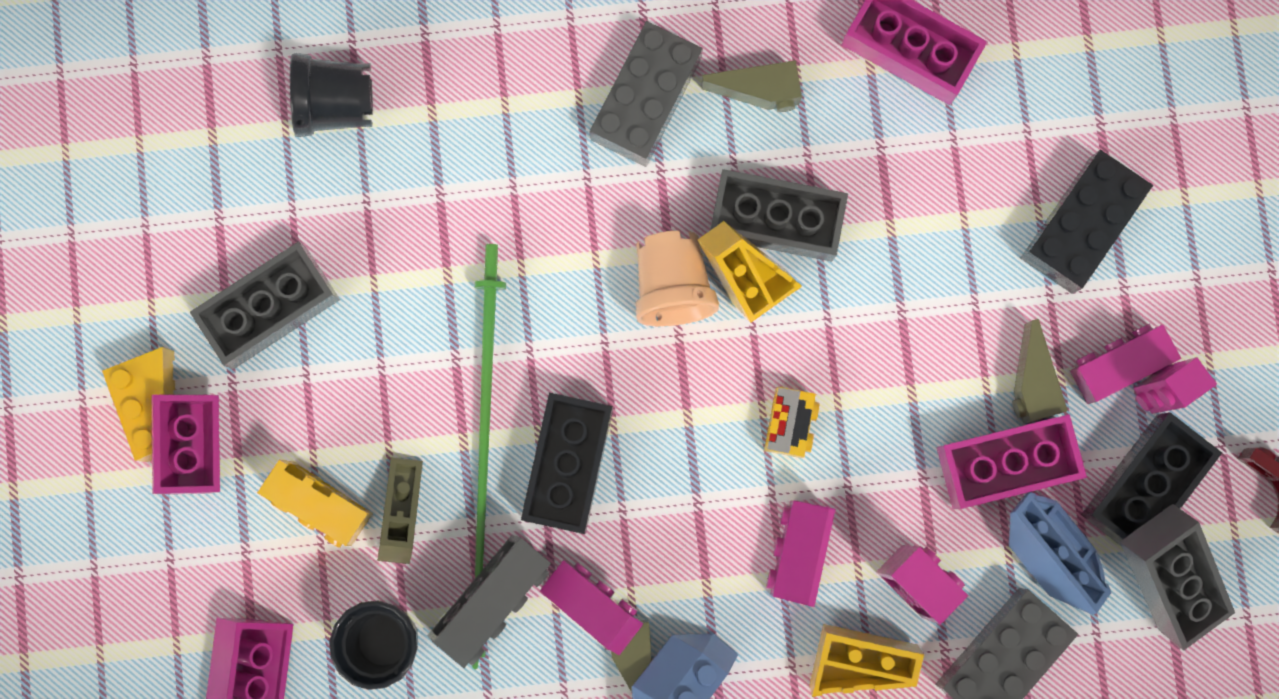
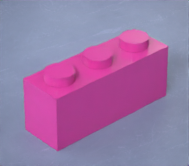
M1149 323L1133 331L1134 338L1126 342L1119 338L1105 345L1104 347L1107 352L1097 357L1092 352L1076 360L1079 366L1069 371L1087 404L1098 402L1182 359L1164 325L1152 328Z
M1198 357L1168 365L1150 375L1133 387V389L1137 393L1136 400L1145 411H1150L1151 414L1185 408L1215 387L1217 383Z
M563 560L541 588L540 592L606 649L620 656L644 624L634 616L637 610L623 599L619 603L613 599L612 596L615 592L599 580L595 584L589 578L592 576V573L583 565L577 562L575 566H572Z

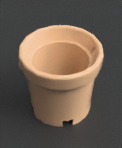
M666 231L644 237V247L639 241L636 243L640 296L636 301L637 322L655 327L675 326L700 321L718 312L719 302L715 290L710 288L700 244L697 240L699 236L696 233L689 231L690 239H681L680 231Z

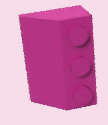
M152 395V494L184 495L220 492L219 395Z
M790 500L789 506L784 505L780 524L785 525L783 537L776 538L773 556L778 557L776 569L769 570L766 588L771 589V596L815 607L836 509Z
M217 617L206 699H284L294 624L248 618Z

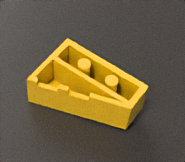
M725 221L697 239L731 302L750 323L802 287L782 266Z
M160 347L102 370L135 461L149 462L152 460V395H174V390H176L175 380H173L175 353L174 350Z
M279 459L257 492L271 501L270 503L285 513L289 512L298 517L297 521L310 530L316 528L326 534L324 539L338 548H341L342 544L344 546H352L373 515L371 511L294 461Z
M823 624L809 684L811 695L816 697L822 696V694L837 692L847 694L858 690L874 689L877 691L917 687L924 653L918 644Z

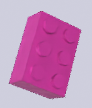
M902 545L876 571L921 618L939 625L969 596L962 590L965 586L964 582L952 571L942 570L937 565L941 560L928 547Z

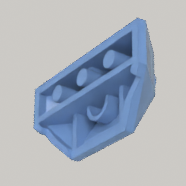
M1032 492L1026 493L1010 513L1009 547L1050 597L1092 615L1097 614L1112 593L1109 584L1105 583L1104 570L1097 550L1056 500L1038 496Z
M715 634L672 635L632 685V699H710L729 674L738 654Z

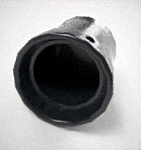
M293 53L290 61V108L295 137L312 136L315 131L372 127V120H365V115H373L372 79H370V75H363V71H371V63L312 59L309 54Z
M379 600L360 602L347 609L334 624L329 640L330 658L338 674L351 685L367 690L387 688L403 679L412 667L418 650V629L407 613L395 605Z

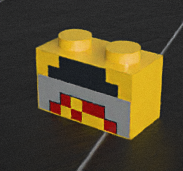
M777 387L775 389L764 447L765 452L797 458H804L805 452H811L814 434L809 433L811 420H817L820 402H815V393L784 387Z

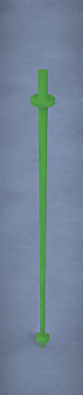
M486 244L484 280L475 281L474 283L475 289L484 290L475 578L482 571L484 560L496 291L506 290V282L497 281V244ZM486 650L484 651L481 657H485ZM479 660L472 665L473 669L476 670L478 668Z

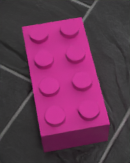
M865 0L848 29L841 46L942 102L951 105L988 41L913 0Z
M1070 414L936 447L952 509H964L1087 478Z

